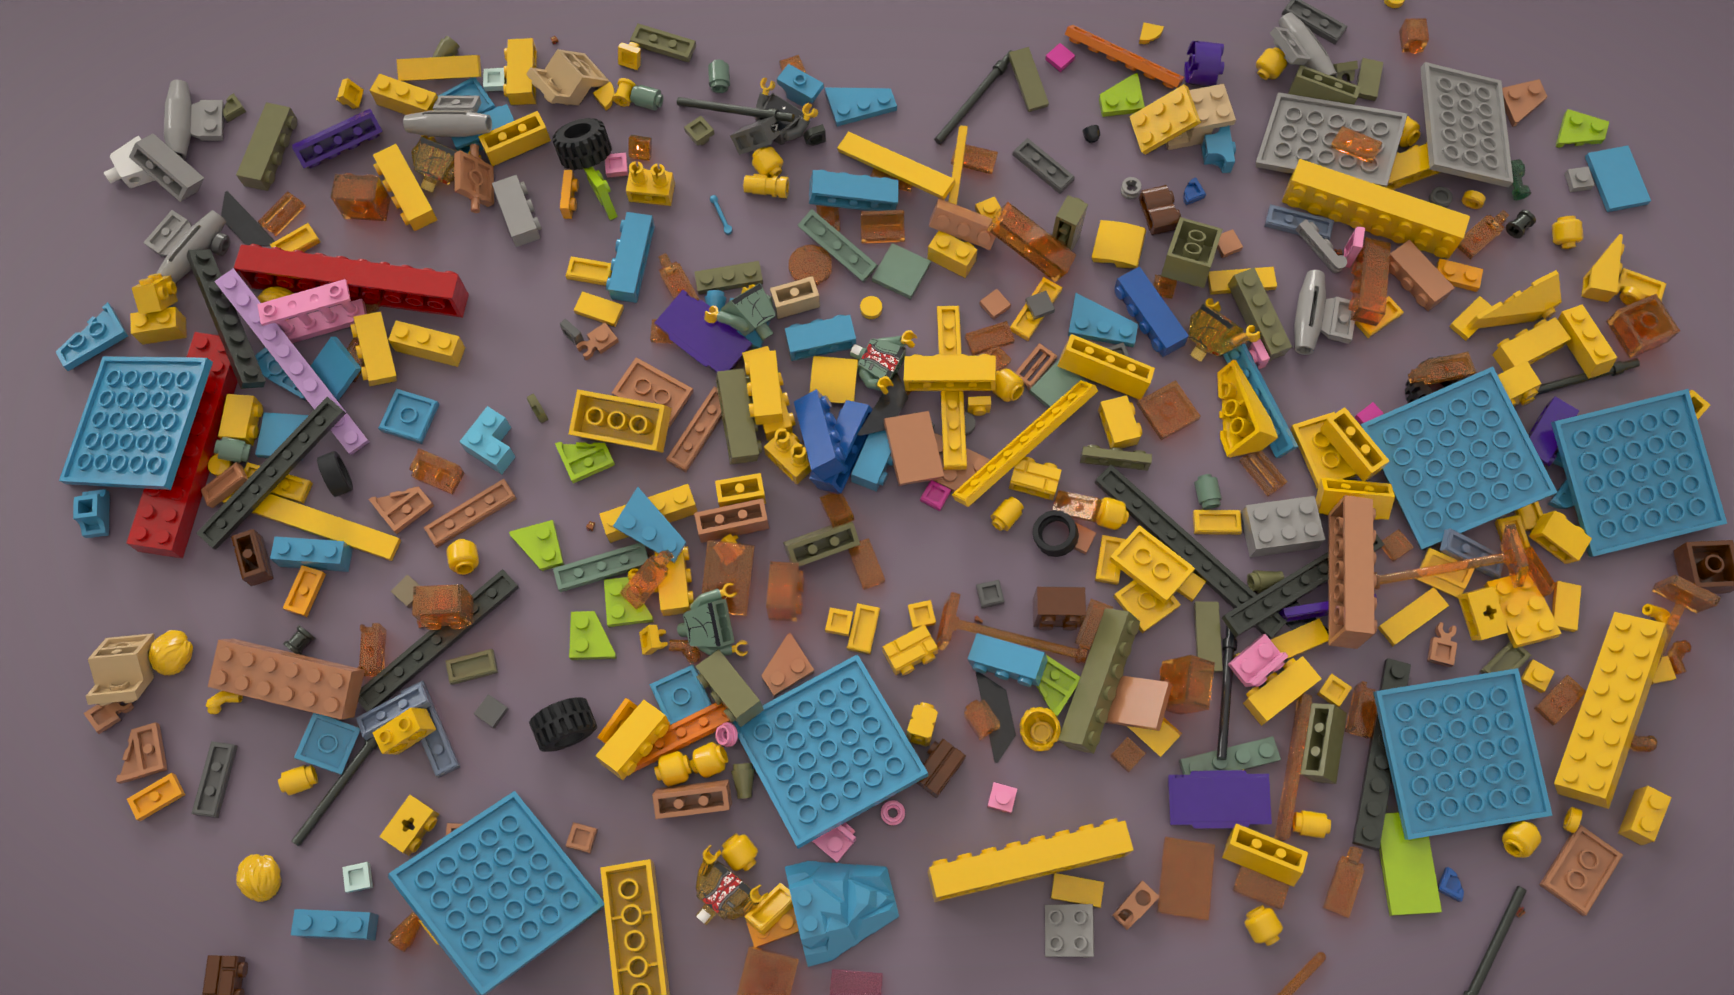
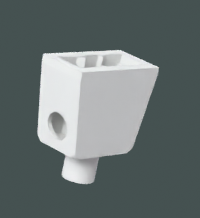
M139 136L111 153L110 158L115 167L104 172L111 184L122 179L129 188H134L155 181L129 158L135 143L141 140Z

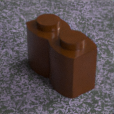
M1167 185L1141 190L1139 201L1151 235L1176 230L1181 213L1175 208L1173 204L1175 201L1172 191H1169Z

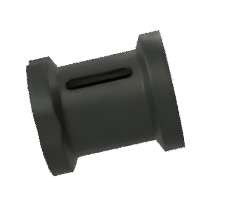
M1521 210L1514 221L1506 224V231L1514 238H1521L1525 234V230L1536 223V218L1530 211Z
M298 625L295 634L289 641H284L283 645L293 653L302 655L301 651L310 641H314L316 638Z

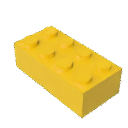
M577 389L568 434L580 438L663 453L672 408L661 404Z

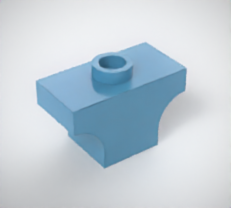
M790 64L784 68L777 78V84L785 90L787 99L802 107L808 102L813 103L824 88L823 82Z
M1230 126L1220 127L1219 131L1215 134L1205 135L1201 149L1204 165L1213 164L1218 166L1222 173H1231L1235 163L1236 144L1232 142Z
M106 489L82 492V496L74 497L73 519L79 523L82 536L84 538L108 536L110 492Z

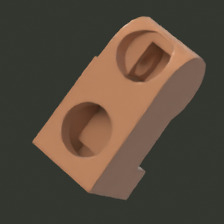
M1142 880L1112 916L1128 930L1160 896Z

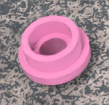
M727 722L719 726L715 734L716 740L725 747L735 745L738 738L735 725Z
M888 801L881 808V818L888 825H898L905 817V809L898 801ZM891 809H895L898 813L894 818L888 815Z

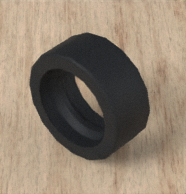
M336 451L317 457L322 478L334 497L353 490L347 468Z
M1052 510L1045 512L1038 517L1033 526L1034 541L1041 552L1048 556H1064L1071 552L1078 543L1079 533L1077 525L1072 517L1064 511ZM1056 521L1065 523L1069 528L1067 540L1056 546H1050L1045 543L1042 537L1044 528Z

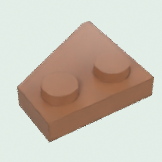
M1540 79L1502 88L1505 112L1512 127L1516 126L1525 116L1527 117L1547 98Z
M419 486L409 488L403 492H392L389 496L380 498L375 496L368 499L396 534L434 506Z
M789 633L761 677L772 695L776 697L815 671L792 634Z
M155 722L131 729L128 739L129 745L122 758L125 762L121 774L117 775L116 778L119 784L167 770L160 724Z

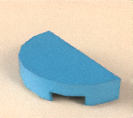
M1567 478L1548 505L1558 509L1574 507Z

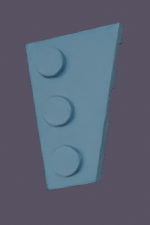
M824 87L825 95L837 127L897 111V104L891 88Z
M1075 293L1068 336L1073 334L1083 339L1111 344L1124 342L1125 346L1134 347L1138 328L1137 323Z
M108 302L102 307L104 311L96 318L92 316L87 321L89 325L83 331L74 333L56 351L58 358L67 371L128 337L126 330Z
M266 347L255 355L265 378L302 400H307Z
M637 487L613 527L675 563L685 547L686 541L640 488Z

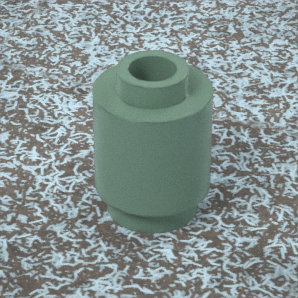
M720 59L714 60L708 65L709 86L715 93H724L728 91L730 86L729 64Z
M644 85L634 86L630 96L631 102L635 103L636 106L654 111L662 106L664 99L659 89Z
M223 436L222 440L216 441L214 453L218 454V459L241 463V461L247 462L251 445L246 444V441Z
M1211 474L1199 476L1194 485L1198 502L1202 505V509L1207 510L1221 506L1220 500H1222L1217 477H1212Z

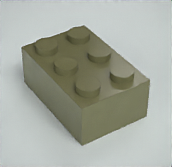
M1180 217L1161 276L1204 288L1223 229Z

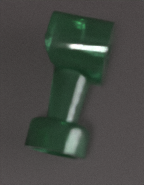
M1520 159L1511 160L1514 182L1512 184L1514 187L1512 196L1516 201L1522 200L1531 195L1529 186L1523 185L1522 177L1525 175V165Z

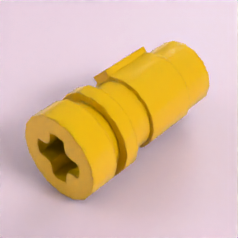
M763 174L745 175L743 190L745 193L772 195L775 198L779 196V198L787 199L789 177L781 176L779 178L778 176H773L772 178Z

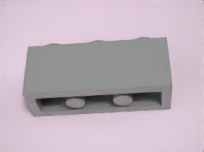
M151 134L136 142L129 155L131 160L180 202L197 193L204 180L202 175L155 134Z
M517 175L493 182L494 191L515 246L518 247L541 239L538 230L542 228L538 218H533L531 214L535 210L531 199L526 200L525 198L528 191L524 181L519 182Z

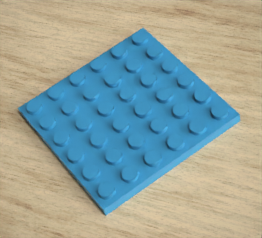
M103 356L59 481L69 485L171 490L213 361L208 358Z
M1490 367L1360 425L1389 459L1388 464L1382 471L1388 484L1392 485L1395 498L1421 550L1442 542L1444 530L1451 528L1461 534L1557 493L1494 367Z
M1689 389L1551 422L1580 527L1592 538L1586 548L1589 557L1727 524Z
M858 654L764 704V711L742 727L736 721L733 722L744 750L798 849L929 776Z
M1518 668L1373 692L1405 840L1553 816Z
M515 791L414 856L388 875L390 881L477 995H486L604 908V901Z

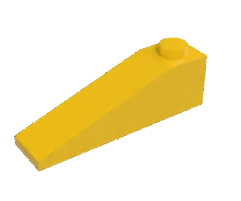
M1555 270L1532 282V286L1523 292L1519 290L1503 303L1498 302L1476 315L1467 325V328L1470 330L1536 321L1542 317L1544 319L1551 317L1556 313L1555 308L1562 302L1559 273Z
M1232 360L1217 372L1218 397L1222 400V411H1219V418L1223 421L1220 439L1226 456L1229 458L1261 451L1278 438L1270 416L1237 361Z

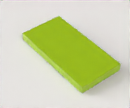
M1386 813L1379 854L1389 916L1441 913L1429 836L1405 840L1400 814Z

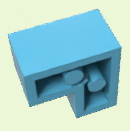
M487 406L460 440V444L467 453L501 475L515 458L511 448L501 442L511 429V426L504 416Z

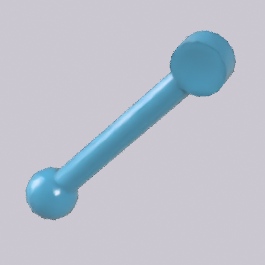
M712 195L710 202L715 205L724 225V233L729 235L732 233V227L727 224L718 204V197Z

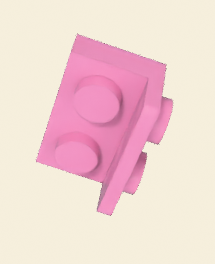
M1262 634L1227 665L1245 687H1259L1267 680L1266 676L1271 671L1276 672L1284 666L1285 663L1283 661L1288 655L1286 652L1280 653L1268 636Z
M843 823L811 842L838 863L856 841V837L853 835L855 830L847 823Z

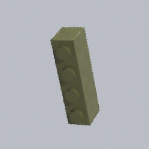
M266 102L236 174L244 186L268 191L270 185L274 182L278 165H281L285 148L290 143L291 133L297 126V118L290 107Z
M1255 268L1234 275L1228 283V287L1247 327L1249 325L1255 326V332L1252 334L1260 331V339L1270 357L1269 361L1284 356L1292 348V345Z
M744 369L718 371L715 380L730 465L757 461L759 453H762L761 441L756 439L755 432H758V425H756L755 418L750 417L749 404L753 403V397H749L747 391V383L750 382V378L745 376Z

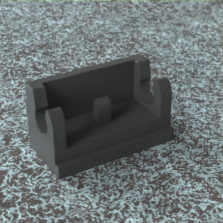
M774 116L743 126L730 135L739 155L772 144V140L778 137L780 133L779 131H771V125H774L776 122Z

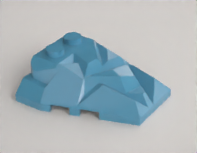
M806 861L785 867L808 967L833 961L839 955L899 917L888 869L885 866Z

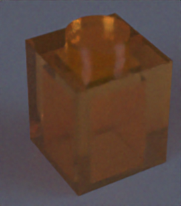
M1426 18L1405 19L1399 30L1402 52L1418 53L1424 51L1429 41Z
M985 699L980 702L975 700L965 707L964 718L979 740L1000 728L999 720Z

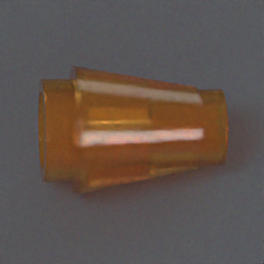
M411 912L390 933L391 937L388 942L402 952H405L407 948H411L421 927V923L418 921L420 920L414 912Z

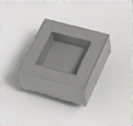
M1589 167L1568 169L1564 173L1570 192L1591 190L1595 186Z

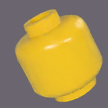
M1277 47L1267 48L1256 61L1257 74L1264 80L1268 78L1277 79L1288 65L1284 52Z
M1408 116L1399 144L1400 147L1414 145L1421 135L1420 125Z
M762 147L753 153L752 166L759 174L768 175V177L772 178L781 174L784 161L773 147Z
M1576 216L1557 218V222L1552 225L1553 243L1561 245L1562 249L1575 248L1576 243L1583 240L1582 221L1576 219Z
M1008 368L996 371V391L992 392L1005 402L1015 401L1023 394V379Z
M1105 497L1095 503L1092 517L1098 526L1117 530L1122 524L1125 525L1127 523L1129 512L1126 511L1124 502Z
M458 539L448 546L446 553L449 568L460 575L473 572L479 564L477 546L465 539Z
M710 742L693 751V759L690 760V765L695 774L699 773L702 777L708 778L725 770L728 756L722 745Z
M680 751L659 757L658 766L654 767L657 780H662L668 787L686 782L689 779V774L692 773L688 756L683 755Z
M1517 821L1513 822L1502 835V842L1505 850L1510 855L1526 858L1531 856L1541 843V835L1533 823Z
M735 833L722 844L721 856L733 871H738L742 868L744 871H747L756 864L754 858L758 854V849L747 835Z
M1261 905L1246 914L1247 919L1244 924L1255 943L1265 942L1266 946H1269L1280 939L1278 935L1282 932L1283 927L1272 908H1265Z

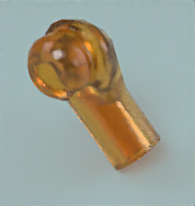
M670 639L669 651H681L689 663H695L700 659L701 654L697 646H690L688 640Z
M1687 640L1676 641L1667 653L1675 675L1687 672L1682 661L1686 652L1691 651V644Z
M1634 734L1630 748L1637 752H1651L1657 748L1658 741L1651 735L1636 736Z

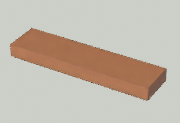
M715 386L666 458L668 463L684 472L688 471L722 419L718 391Z
M502 479L428 524L424 529L433 544L438 548L517 498L505 479Z

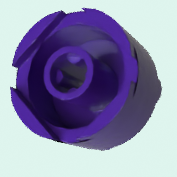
M1192 41L1186 54L1190 56L1184 66L1185 82L1203 86L1217 85L1218 75H1222L1224 71V62H1221L1224 44Z

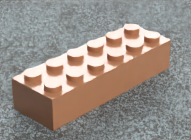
M1345 495L1329 512L1330 646L1358 649L1377 631V620H1374V611L1377 607V598L1374 597V588L1377 583L1374 565L1377 555L1374 552L1373 546L1376 540V531L1373 530L1376 509L1373 508V499Z
M218 639L208 687L342 720L355 717L365 670L242 640Z

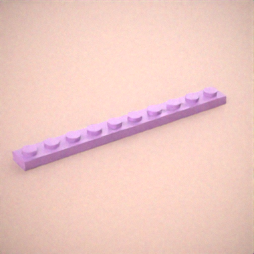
M231 269L218 278L215 283L314 410L326 397H329L344 410L278 324L261 325L257 306L261 302L235 269ZM347 412L331 429L332 433L350 455H353L370 442Z

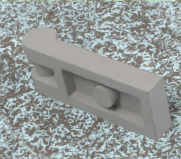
M1305 219L1299 224L1295 230L1333 273L1341 272L1347 265L1346 257L1338 256L1335 253L1332 243L1328 239L1322 238L1318 233V227L1313 222L1309 223Z

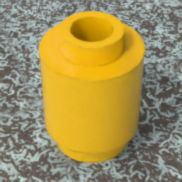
M1014 497L1004 499L990 516L992 525L999 531H1008L1022 515L1024 506Z
M302 765L282 772L281 778L278 779L280 790L282 793L286 792L289 796L313 788V785L318 783V776L313 765Z
M1301 810V812H1295L1293 815L1292 829L1293 832H1298L1299 835L1324 838L1326 834L1330 833L1331 820L1327 819L1325 813Z

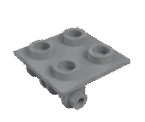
M1093 904L1045 905V957H1094Z

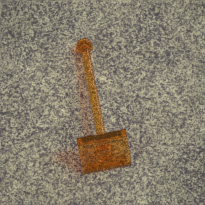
M1511 524L1505 525L1500 546L1502 554L1379 576L1377 572H1374L1377 576L1375 589H1380L1382 584L1500 563L1507 565L1513 587L1517 588L1524 586L1529 564L1516 525Z
M1677 575L1655 583L1652 592L1676 603L1666 623L1668 637L1658 666L1685 608L1694 613H1699L1717 606L1721 599L1720 596Z
M951 592L944 603L935 643L940 650H944L951 641L953 630L960 629L1073 657L1076 663H1084L1086 661L1088 649L1081 645L1076 649L959 620L956 614L961 594Z

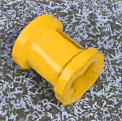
M620 78L617 83V92L613 94L612 100L617 105L626 107L631 103V91L636 84L629 79Z

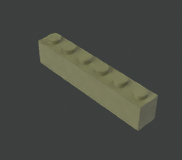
M1108 608L1104 610L1058 738L1060 742L1070 749L1094 754L1100 742L1102 729L1108 719V712L1116 696V690L1120 678L1123 676L1127 658L1131 653L1135 635L1139 630L1140 621L1129 611Z

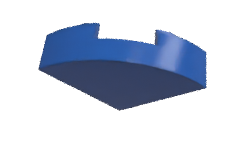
M1196 177L1190 180L1185 188L1183 199L1186 206L1206 196Z
M1446 867L1438 883V891L1461 902L1464 896L1461 882L1457 873L1451 868Z

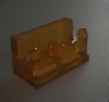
M420 448L417 450V454L409 470L413 471L411 475L413 478L452 495L465 474L460 465Z
M372 623V627H366L361 624L360 660L357 668L365 670L364 676H376L384 669L386 629L380 623Z

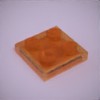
M1176 380L1137 402V406L1160 440L1198 421L1201 417Z

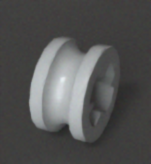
M1135 177L1126 178L1121 186V194L1127 199H1135L1141 190V182ZM1132 185L1135 187L1134 191L1133 189L1129 191L1127 187H1130Z

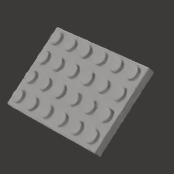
M1425 62L1420 69L1430 170L1509 188L1514 182L1501 80Z
M1278 92L1256 160V167L1292 174L1299 159L1387 188L1407 120V113Z

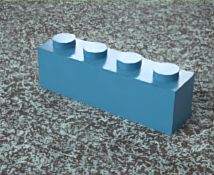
M813 170L809 181V204L894 214L898 204V180L888 177L877 178L868 175H852L846 172L835 173L827 172L826 170Z
M626 212L625 220H621V237L617 239L615 246L617 254L616 258H613L611 261L612 275L611 278L608 277L606 282V290L609 291L610 297L613 300L638 302L655 228L652 215Z

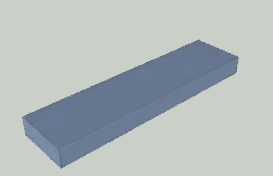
M421 681L400 692L402 694L420 683L426 688L432 704L426 709L436 730L423 738L421 742L435 776L439 778L460 768V765L424 681Z

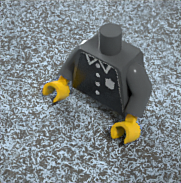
M763 78L760 81L763 92L759 94L756 108L764 110L769 108L779 109L780 112L795 115L793 123L778 121L771 125L772 132H780L779 136L773 141L783 145L787 141L802 137L810 124L809 119L815 118L818 115V110L813 108L809 114L812 104H805L801 111L776 94L772 93L769 95V91L775 88V82L771 80L770 86L766 88L767 78ZM755 117L756 122L765 119Z

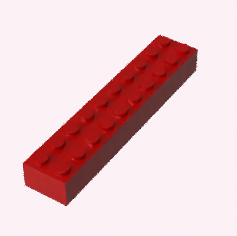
M241 244L234 265L235 271L248 287L252 289L265 290L270 287H282L295 294L346 279L351 301L362 299L367 305L463 318L469 296L460 276L453 271L439 272L431 268L417 269L409 265L395 266L387 262L373 263L366 259L351 260L344 256L330 257L322 253L308 254L300 250L286 251L279 247L264 248L257 244Z
M194 332L187 357L208 358L213 363L171 490L146 488L143 490L126 544L138 552L183 559L202 499L201 489L206 486L210 473L208 462L215 455L216 441L220 440L218 434L227 394H234L238 383L219 335Z

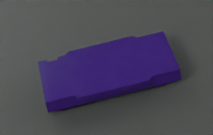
M682 290L654 322L655 325L666 333L672 342L704 367H709L715 373L732 370L743 358L742 353L752 347V343L738 333V330L718 321L715 323L706 322L704 315L705 311L709 312L710 306L703 300L697 301L694 297H690L685 290Z
M1244 770L1192 771L1190 775H1168L1170 825H1192L1198 829L1234 828L1235 824L1246 828L1249 827V824H1272L1269 774H1247Z

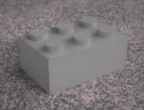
M1315 496L1246 505L1241 512V521L1250 558L1316 549L1325 541Z

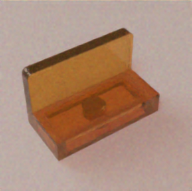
M904 210L860 212L861 243L905 242Z
M1361 681L1354 687L1345 732L1369 739L1372 736L1377 712L1373 692L1378 690L1367 688V682Z

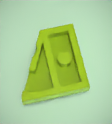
M1138 73L1131 75L1099 95L1102 117L1134 114L1145 107Z
M1567 109L1563 116L1555 147L1561 148L1565 144H1575V146L1602 144L1606 137L1609 121Z
M593 167L585 168L584 172L600 204L604 206L609 220L617 218L618 216L608 194L611 192L607 181L603 179L599 169L595 171Z
M555 443L573 484L615 465L605 443Z
M553 520L509 532L512 539L541 571L564 565Z
M628 577L604 580L608 627L654 622L651 613L630 583Z
M595 611L571 612L569 658L571 660L617 659V655Z
M1046 655L1048 661L1040 684L1036 687L1049 709L1058 717L1075 691L1080 676Z

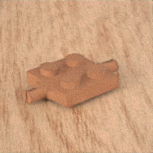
M477 144L470 145V154L461 150L454 153L455 192L469 198L471 201V212L479 213L480 204L487 207L494 204L493 166L485 163L479 157V145Z

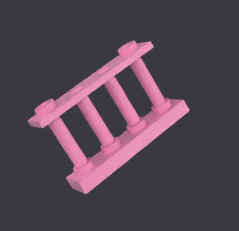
M346 279L257 304L261 325L278 324L292 343L348 328L351 324H354L353 316L367 314L365 302L362 299L351 301Z

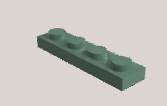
M813 209L798 224L801 230L863 283L878 267L875 262Z
M637 543L553 568L558 590L563 592L627 573L633 568L641 569L651 565L646 547L641 543Z
M1272 736L1228 747L1226 760H1218L1216 750L1180 759L1179 763L1183 775H1190L1192 771L1246 770L1278 762L1281 758Z

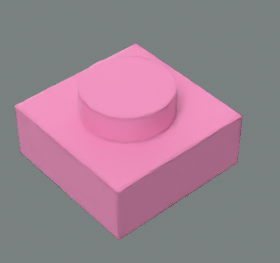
M626 152L607 156L605 159L607 178L628 176Z
M1261 339L1257 342H1252L1248 350L1258 369H1262L1267 365L1270 357Z
M994 782L987 807L1011 814L1017 788Z

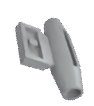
M1292 12L1283 15L1278 22L1280 27H1275L1270 34L1274 38V44L1284 52L1287 62L1292 65H1303L1337 78V72L1328 53L1310 28Z
M183 80L171 81L164 110L165 144L185 160L191 136L201 141H223V100H200V102L192 104L188 83Z
M439 96L433 106V110L405 115L403 126L408 133L424 136L468 137L490 133L492 130V120L490 115L477 113L481 105L480 96Z
M171 210L143 242L162 257H166L157 273H161L162 277L171 275L172 281L178 282L192 270L186 256L188 250L210 249L213 239L221 232L227 221L211 210L192 226L187 219Z
M1310 270L1307 272L1298 297L1294 338L1295 351L1301 355L1313 353L1320 332L1327 336V339L1347 344L1353 338L1357 301L1340 297L1326 299L1325 274L1320 270Z

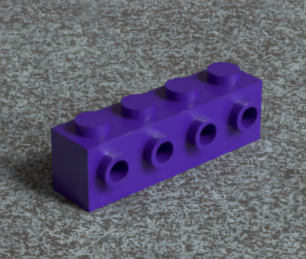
M368 109L292 144V148L303 168H313L319 165L320 161L325 158L332 159L340 155V151L347 148L348 150L354 149L360 145V142L366 139L370 141L380 136L379 133L383 131L372 110Z

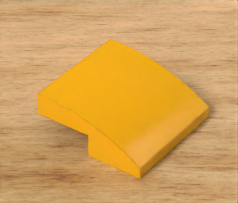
M1100 220L1091 257L1093 262L1115 263L1116 268H1137L1146 229L1123 222Z
M813 356L810 392L817 389L823 396L826 395L830 402L845 403L846 400L854 402L858 360Z

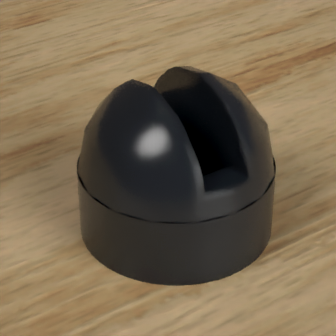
M1091 125L1082 130L1087 142L1095 143L1100 137L1098 125Z

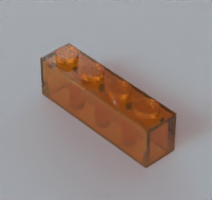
M1009 202L996 212L987 228L990 233L1054 282L1067 274L1076 257V254Z
M1368 237L1364 238L1363 247L1356 257V262L1352 269V275L1355 276L1350 288V292L1353 293L1349 303V310H1351L1350 320L1377 326L1385 315L1391 243Z

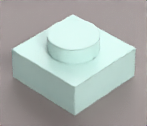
M504 68L484 69L483 88L485 92L504 91L503 85L506 84Z
M369 862L342 867L346 893L373 888Z

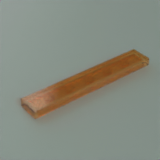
M1304 693L1297 698L1274 838L1282 842L1289 839L1291 834L1312 703V695Z

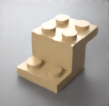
M557 49L545 69L530 67L526 74L532 80V84L541 90L544 98L552 104L560 103L579 106L591 86L602 87L609 83L606 76L585 53Z
M1224 84L1189 90L1201 123L1167 142V150L1202 144L1205 135L1212 134L1214 128L1235 124L1236 118Z
M154 633L105 638L88 658L95 684L86 695L88 705L98 704L104 706L112 702L123 701V703H131L138 700L154 679L148 656L151 644L155 641Z

